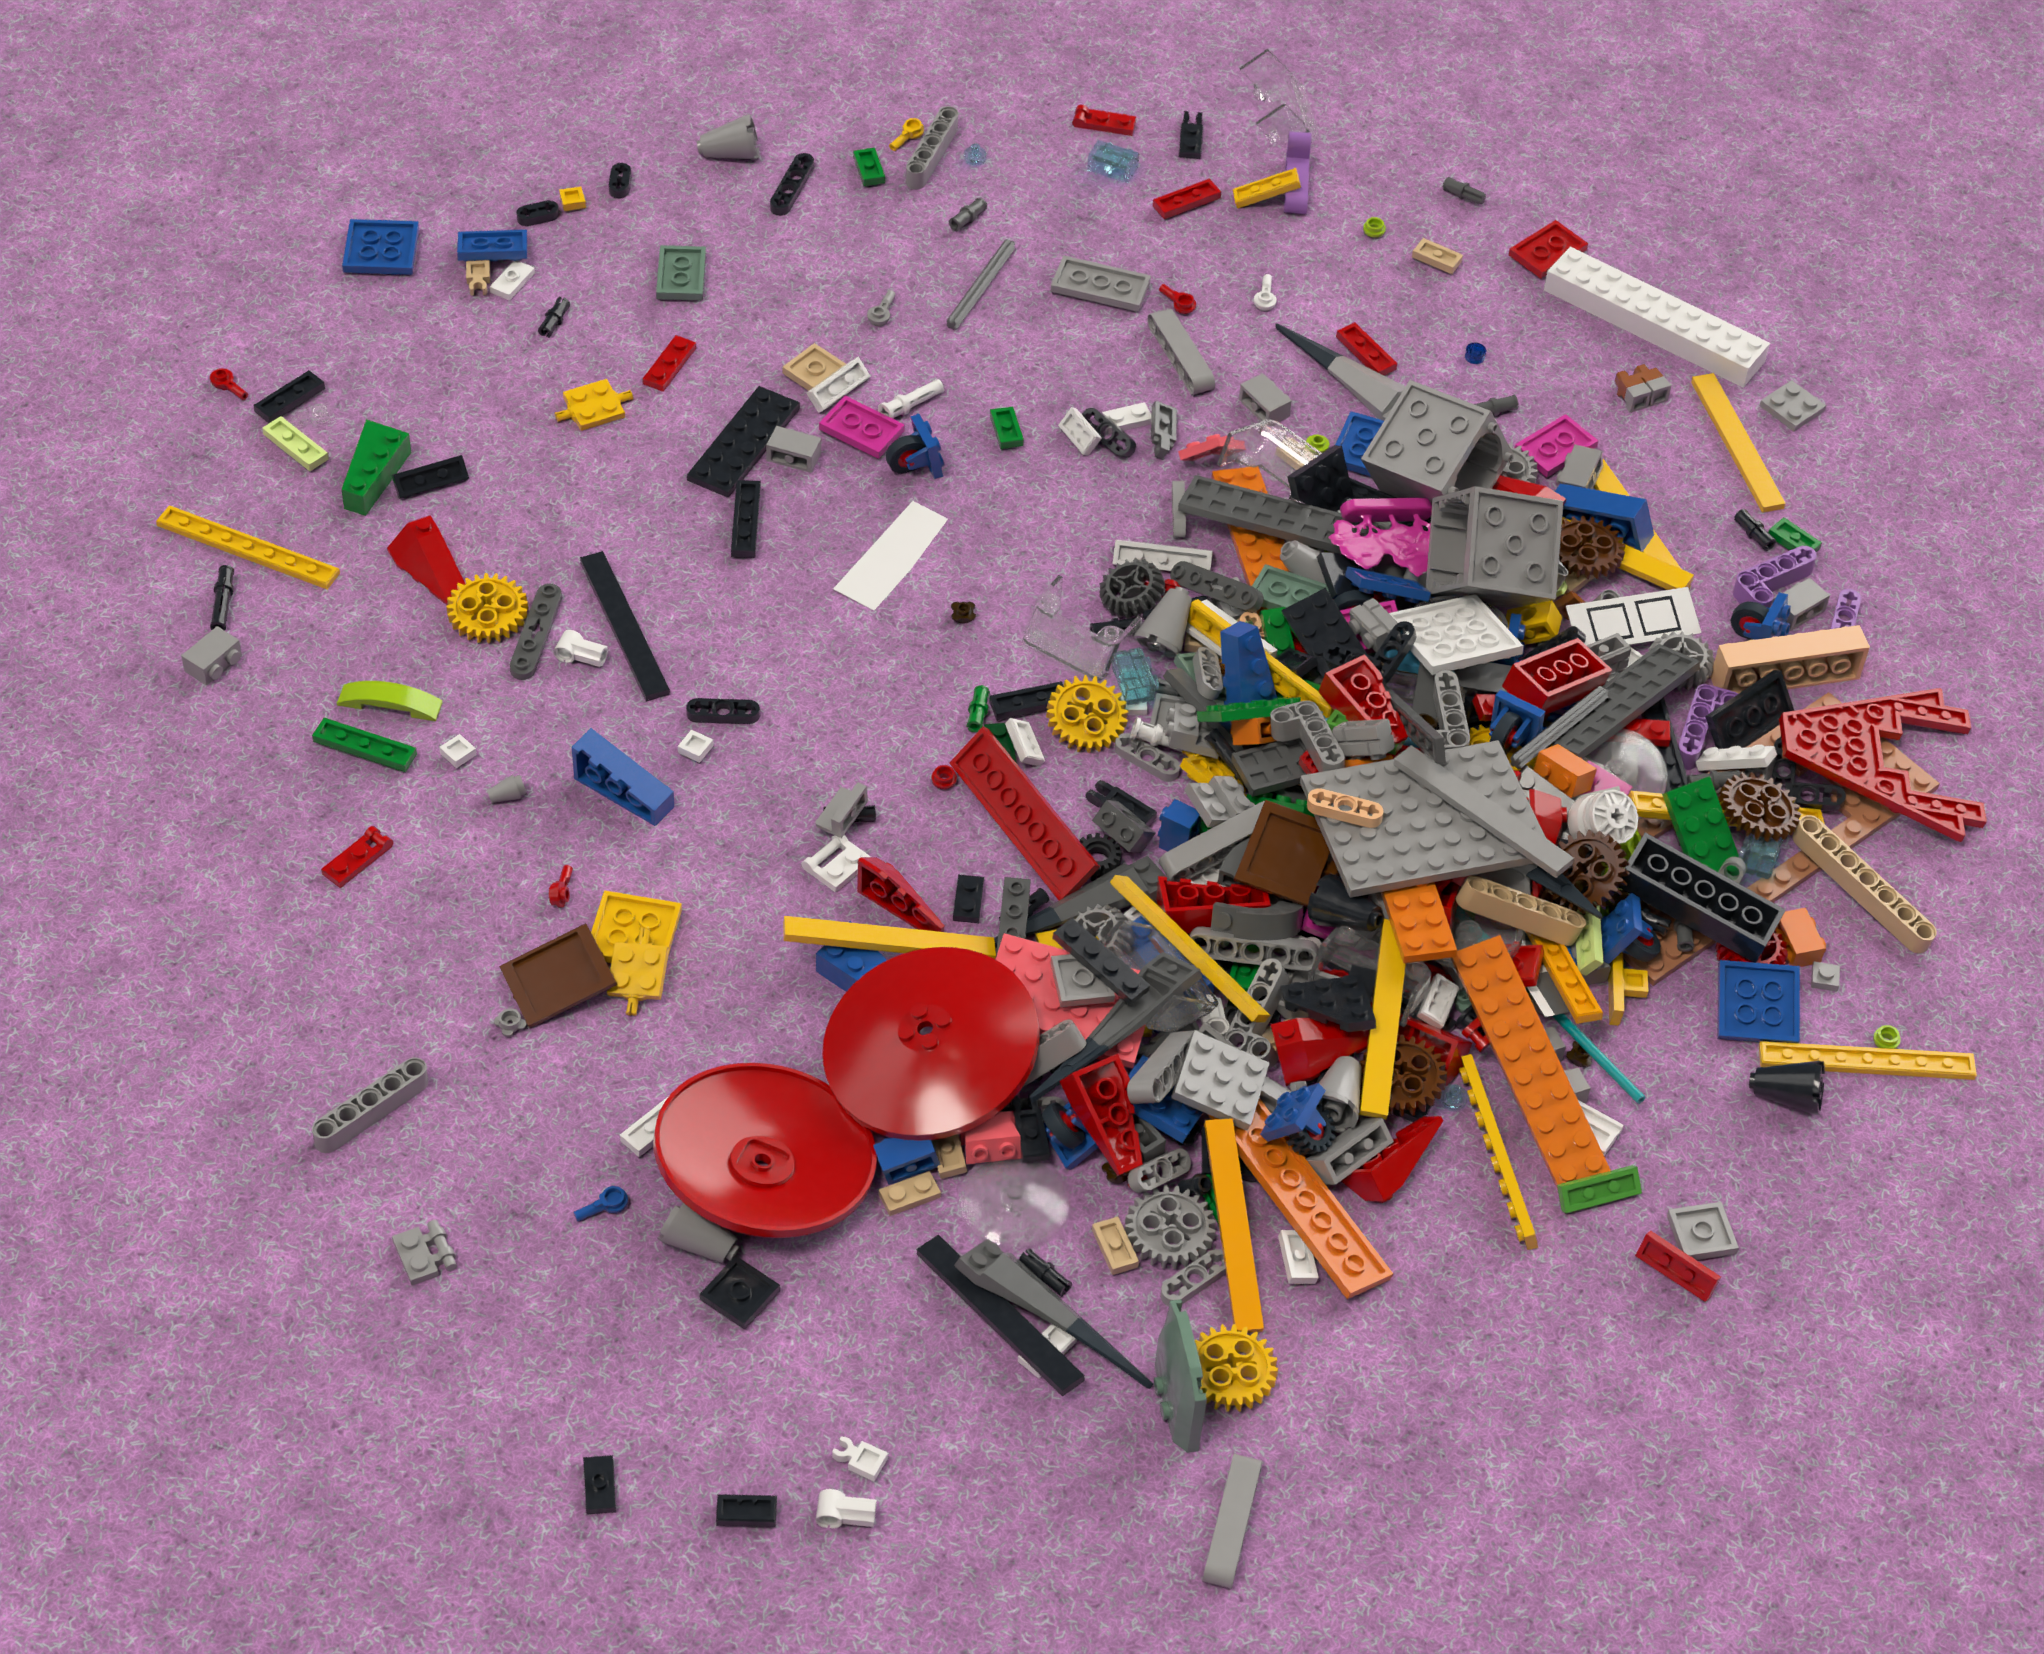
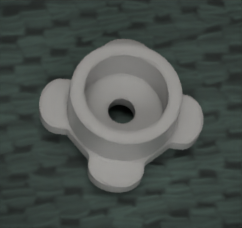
M505 1009L494 1019L495 1026H499L502 1034L506 1037H510L513 1035V1032L519 1029L523 1030L526 1027V1021L521 1019L520 1013L516 1009Z

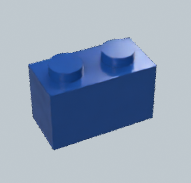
M1174 799L1169 807L1165 806L1159 817V820L1162 821L1161 827L1157 834L1160 837L1159 848L1168 852L1199 835L1201 816L1196 808L1177 799Z
M886 1138L874 1145L888 1185L934 1169L940 1165L932 1140L916 1141Z

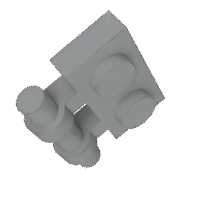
M437 1220L428 1222L427 1226L430 1231L428 1234L422 1235L420 1228L416 1227L392 1236L393 1244L411 1286L438 1277L437 1266L444 1264L447 1271H452L457 1267L455 1252L452 1247L448 1246L446 1241L447 1234L444 1228L440 1227ZM435 1244L438 1253L431 1255L428 1247Z

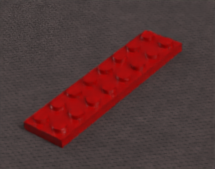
M982 727L949 762L1058 900L1079 890L1100 868L1098 863L988 728Z

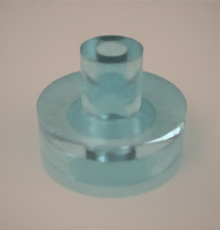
M972 144L964 151L965 163L970 166L983 165L986 162V151L979 144Z
M1447 1085L1445 1090L1442 1091L1440 1104L1448 1111H1461L1467 1104L1468 1094L1459 1085Z

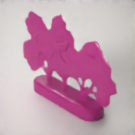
M1427 498L1351 499L1341 505L1340 512L1343 520H1337L1333 524L1335 532L1328 536L1332 544L1339 546L1341 554L1354 560L1356 564L1364 569L1378 565L1384 554H1390L1393 556L1396 564L1401 567H1407L1417 577L1427 571L1431 523H1427L1424 520L1430 518L1432 514V503ZM1414 521L1411 527L1397 523ZM1361 522L1360 524H1358V525H1356V526H1354V525L1351 524V523ZM1372 522H1391L1392 527L1382 530L1375 527ZM1422 525L1426 526L1428 531H1424ZM1366 526L1369 527V533L1366 536H1361V529H1366ZM1352 528H1357L1356 533H1353ZM1372 528L1376 529L1378 533L1372 532Z

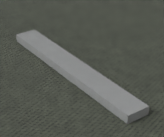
M1412 745L1394 758V766L1555 878L1573 864L1574 857L1447 769L1435 763Z

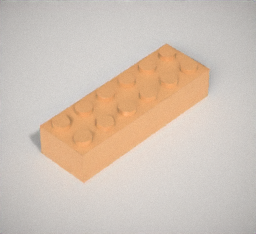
M1860 625L1780 637L1775 636L1738 643H1726L1718 647L1710 678L1714 686L1734 691L1738 694L1773 670H1781L1787 689L1860 679L1870 646Z

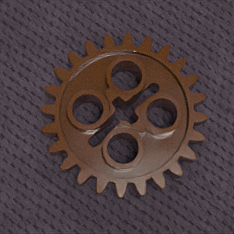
M1572 516L1571 522L1564 518L1561 525L1559 561L1567 569L1568 575L1574 572L1576 573V578H1579L1583 574L1589 580L1590 575H1594L1596 579H1599L1600 573L1605 577L1608 576L1609 571L1615 573L1616 567L1620 568L1625 554V544H1622L1623 537H1618L1619 531H1611L1612 525L1604 527L1603 520L1595 523L1594 517L1586 521L1585 517L1582 516L1581 520L1578 521Z
M1743 772L1739 777L1733 775L1731 779H1727L1719 792L1720 796L1718 799L1721 802L1722 810H1725L1724 816L1731 818L1729 821L1730 825H1738L1737 831L1744 829L1747 837L1752 833L1755 835L1756 840H1759L1761 836L1766 842H1769L1771 837L1776 842L1779 841L1780 837L1785 840L1788 835L1791 836L1800 821L1801 813L1798 812L1800 805L1794 804L1796 797H1789L1790 790H1782V783L1773 784V778H1770L1768 781L1765 780L1763 774L1759 778H1756L1753 772L1748 777Z
M1588 830L1586 836L1578 831L1577 839L1568 835L1569 843L1565 844L1560 841L1559 845L1562 850L1574 857V861L1562 874L1565 876L1566 872L1573 868L1572 873L1565 877L1580 892L1584 887L1589 886L1583 895L1596 909L1599 905L1605 910V902L1607 900L1614 904L1615 900L1612 896L1614 894L1622 895V892L1618 889L1619 886H1627V883L1622 879V877L1630 875L1624 869V867L1630 865L1624 858L1627 854L1623 849H1620L1621 845L1617 841H1614L1610 835L1605 836L1601 831H1598L1595 835L1591 830ZM1593 850L1591 856L1585 858L1586 854ZM1609 868L1604 876H1600L1604 869ZM1547 889L1551 895H1554L1552 899L1557 904L1560 903V906L1569 907V909L1576 912L1579 910L1583 915L1586 914L1587 911Z
M1401 1035L1400 1040L1396 1042L1394 1059L1396 1062H1394L1389 1113L1392 1115L1395 1110H1399L1400 1115L1404 1116L1405 1110H1409L1412 1115H1415V1108L1425 1112L1426 1103L1434 1106L1435 1098L1441 1099L1447 1080L1446 1064L1441 1062V1054H1434V1046L1426 1049L1424 1040L1419 1044H1415V1037H1412L1407 1042L1404 1035ZM1364 1052V1053H1363V1060H1360V1062H1359L1360 1065H1361V1067H1362V1072H1361V1089H1362V1085H1363V1077H1364V1069H1365V1061H1366V1053H1367V1052Z

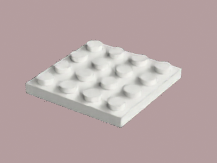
M1476 594L1389 613L1398 623L1407 621L1413 624L1417 638L1410 651L1431 675L1437 674L1442 670L1464 669L1469 666L1486 664L1499 659H1508L1523 653V645Z

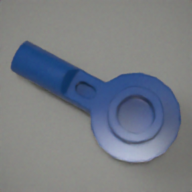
M618 1186L607 1187L599 1195L600 1199L573 1211L577 1222L603 1210L608 1213L621 1212L628 1204L627 1193Z

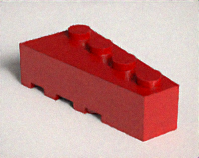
M1158 876L1157 905L1186 934L1191 933L1196 927H1211L1213 905L1216 902L1248 908L1271 907L1267 892L1248 885L1232 884L1230 887H1223L1217 884L1218 882L1207 881V885L1191 883V879L1180 878V882L1167 881V877Z

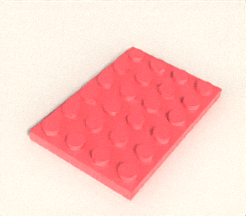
M1004 933L996 960L1014 972L1028 990L1038 1016L1040 1035L1062 1021L1071 1019L1086 1040L1118 1002L1120 997L1115 993L1114 1002L1060 1007L1050 961L1051 956L1068 955L1070 953L1064 949ZM1131 968V969L1134 970L1137 974H1139V972L1141 971V970H1137V969ZM1146 1024L1096 1059L1104 1060L1118 1054L1123 1066L1133 1069Z

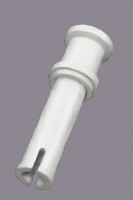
M935 379L906 395L899 394L894 397V400L879 404L878 412L892 419L901 414L906 415L912 407L943 393L944 386L939 379Z
M1139 717L1135 719L1130 739L1138 738L1150 742L1151 746L1159 744L1168 747L1169 737L1165 736L1166 730L1160 724L1155 726L1141 721Z

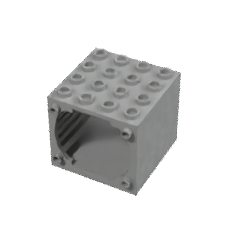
M1409 380L1361 460L1380 491L1396 498H1427L1432 503L1435 497L1475 486L1492 489L1506 464H1510L1513 461L1514 455L1490 410Z
M1476 486L1433 498L1426 589L1431 592L1430 596L1455 599L1476 594L1485 605L1505 608H1517L1555 600L1563 501Z

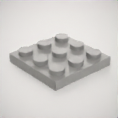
M1194 1030L1190 1037L1171 1098L1219 1119L1233 1118L1235 1126L1247 1131L1251 1126L1270 1062Z

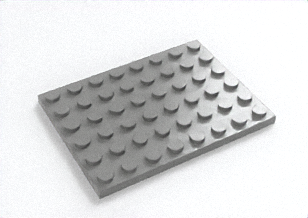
M1499 740L1445 750L1446 762L1439 765L1545 837ZM1394 759L1301 776L1300 784L1307 800L1310 791L1325 789L1380 804L1383 808L1382 823L1375 828H1367L1314 814L1349 897L1534 863L1394 766ZM1341 805L1338 807L1342 811L1352 810V808L1347 805Z

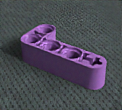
M1289 131L1285 171L1293 168L1297 169L1301 188L1284 193V213H1307L1312 133Z
M1800 546L1741 571L1737 575L1733 588L1734 598L1739 603L1747 601L1757 602L1770 608L1773 600V591L1808 577L1812 573L1817 556L1815 550L1808 546Z
M1708 684L1697 687L1678 745L1685 770L1695 768L1696 761L1700 757L1709 728L1705 716L1738 693Z

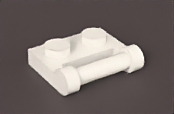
M834 835L832 836V841L814 856L807 857L802 861L801 865L805 871L836 893L858 874V860L861 857L870 856L848 841L845 835L842 838ZM838 848L843 850L825 867L820 868L818 866Z

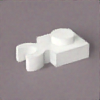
M840 1437L839 1445L847 1450L838 1451L833 1449L832 1451L834 1460L838 1462L849 1461L848 1470L872 1481H875L888 1459L887 1452L863 1441L856 1447L847 1437Z

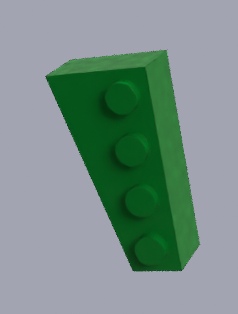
M366 419L341 489L344 509L364 516L368 514L391 482V475L397 474L410 456L411 444L409 433Z

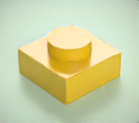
M581 186L559 189L563 211L586 208V201Z
M1623 968L1624 996L1647 998L1648 971Z

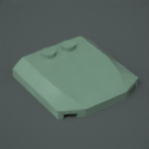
M1178 1299L1169 1301L1167 1317L1158 1337L1154 1365L1157 1377H1154V1388L1156 1395L1161 1394L1163 1402H1160L1161 1417L1163 1420L1167 1419L1172 1441L1185 1452L1190 1453L1199 1451L1207 1398L1206 1393H1203L1202 1389H1200L1203 1373L1190 1320L1186 1311L1181 1312L1182 1300Z

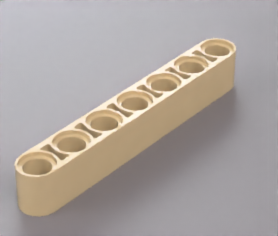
M1812 815L1802 817L1793 833L1794 843L1905 947L1918 954L1926 952L1936 937L1937 931L1935 926L1822 821Z

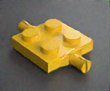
M608 379L563 392V399L567 409L555 412V418L557 422L571 418L577 423L581 431L625 418V411L621 406V402L632 400L633 394L631 390L617 394L612 389Z
M1182 750V753L1188 758H1183L1179 767L1187 773L1191 780L1197 783H1209L1213 776H1232L1234 778L1235 774L1219 757L1216 759ZM1237 780L1238 784H1241L1244 788V792H1246L1247 789L1240 782V780Z
M644 927L639 928L638 942H615L610 971L617 985L608 989L607 994L608 996L627 999L628 1003L625 1014L629 1016L631 1014L637 1016L639 1001L646 999L661 1000L669 948L668 946L648 943L651 931L648 927H645V929Z

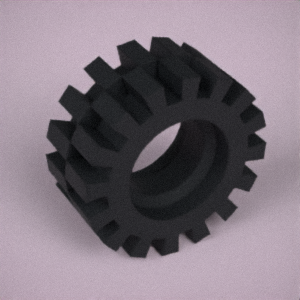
M1095 833V837L1088 834L1087 839L1084 837L1080 839L1081 844L1090 854L1100 853L1108 858L1104 861H1096L1100 868L1091 876V881L1121 865L1122 850H1120V844H1116L1113 838L1109 840V835L1104 834V837H1100V833Z

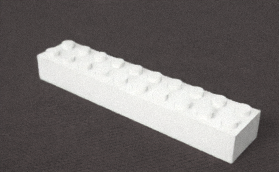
M1569 247L1547 271L1544 291L1743 388L1765 363L1770 345L1769 342L1572 247Z

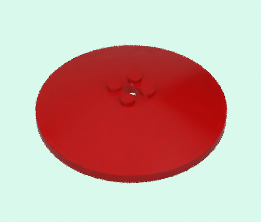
M932 947L910 951L893 957L868 971L848 989L838 1002L829 1019L823 1040L822 1056L825 1075L832 1093L846 1113L864 1127L878 1134L891 1138L916 1141L954 1136L986 1122L999 1113L1019 1093L1033 1069L1038 1053L1040 1037L1038 1016L1031 996L1022 981L1014 972L996 959L980 952L957 947ZM924 1027L933 1028L928 1034H919Z
M767 1063L728 1064L711 1068L689 1078L679 1085L666 1099L658 1114L654 1130L653 1147L656 1163L662 1177L673 1193L685 1205L705 1219L727 1229L753 1236L772 1238L797 1237L820 1232L836 1225L861 1205L872 1185L876 1169L877 1154L871 1130L855 1121L846 1113L827 1083L807 1073L780 1065ZM763 1161L766 1162L768 1165L761 1166L758 1165L756 1162Z

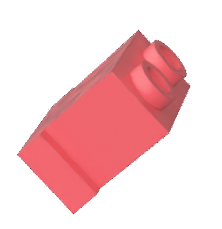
M1013 1111L999 1112L977 1127L959 1134L961 1145L966 1146V1164L1021 1159V1136L1015 1127Z

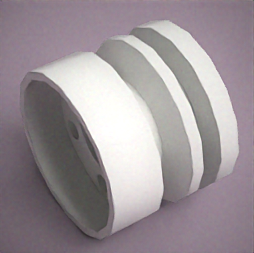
M1608 790L1582 797L1574 802L1568 812L1567 824L1569 833L1574 839H1577L1578 831L1582 832L1584 836H1586L1588 830H1591L1595 835L1598 831H1601L1605 836L1610 835L1614 841L1621 844L1633 837L1638 825V814L1633 801L1624 792Z

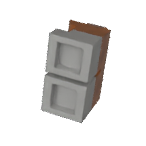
M1642 364L1634 369L1633 375H1629L1627 371L1623 370L1617 372L1615 377V383L1618 386L1617 396L1623 397L1626 401V408L1630 413L1647 408L1648 405L1654 406L1668 401L1672 385L1657 368L1649 369L1645 364Z

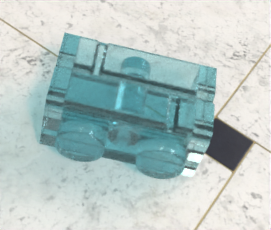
M1097 140L1094 148L1089 153L1087 170L1129 183L1138 169L1139 153L1113 145L1112 143Z
M1141 648L1115 652L1112 659V669L1127 705L1153 701L1156 690L1159 689V682L1157 676L1151 673L1152 665L1149 656L1145 657Z
M1754 834L1746 836L1738 856L1746 865L1745 873L1756 874L1758 877L1765 879L1771 878L1784 839L1780 837L1779 841L1776 842L1771 837L1769 842H1766L1762 836L1759 840L1755 839Z

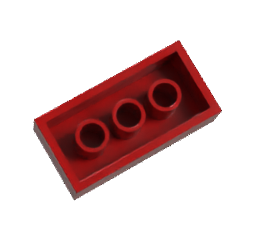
M1576 638L1513 664L1502 687L1509 694L1544 710L1545 715L1582 700L1595 688L1603 686L1609 678L1612 669L1579 638Z

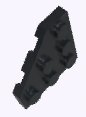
M1334 445L1287 476L1292 498L1299 502L1338 512L1341 505L1347 499H1354L1342 446Z
M1345 975L1339 978H1322L1316 981L1293 982L1288 985H1281V995L1286 1010L1294 1013L1297 1010L1308 1013V1018L1325 1024L1329 1021L1340 1024V1029L1347 1032L1376 1029V1019L1361 975Z

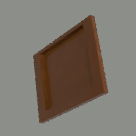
M1265 800L1234 881L1308 907L1311 892L1315 893L1316 884L1320 880L1330 854L1316 818Z
M586 923L499 966L513 994V999L516 1000L529 1028L617 985L603 957V952L600 951Z

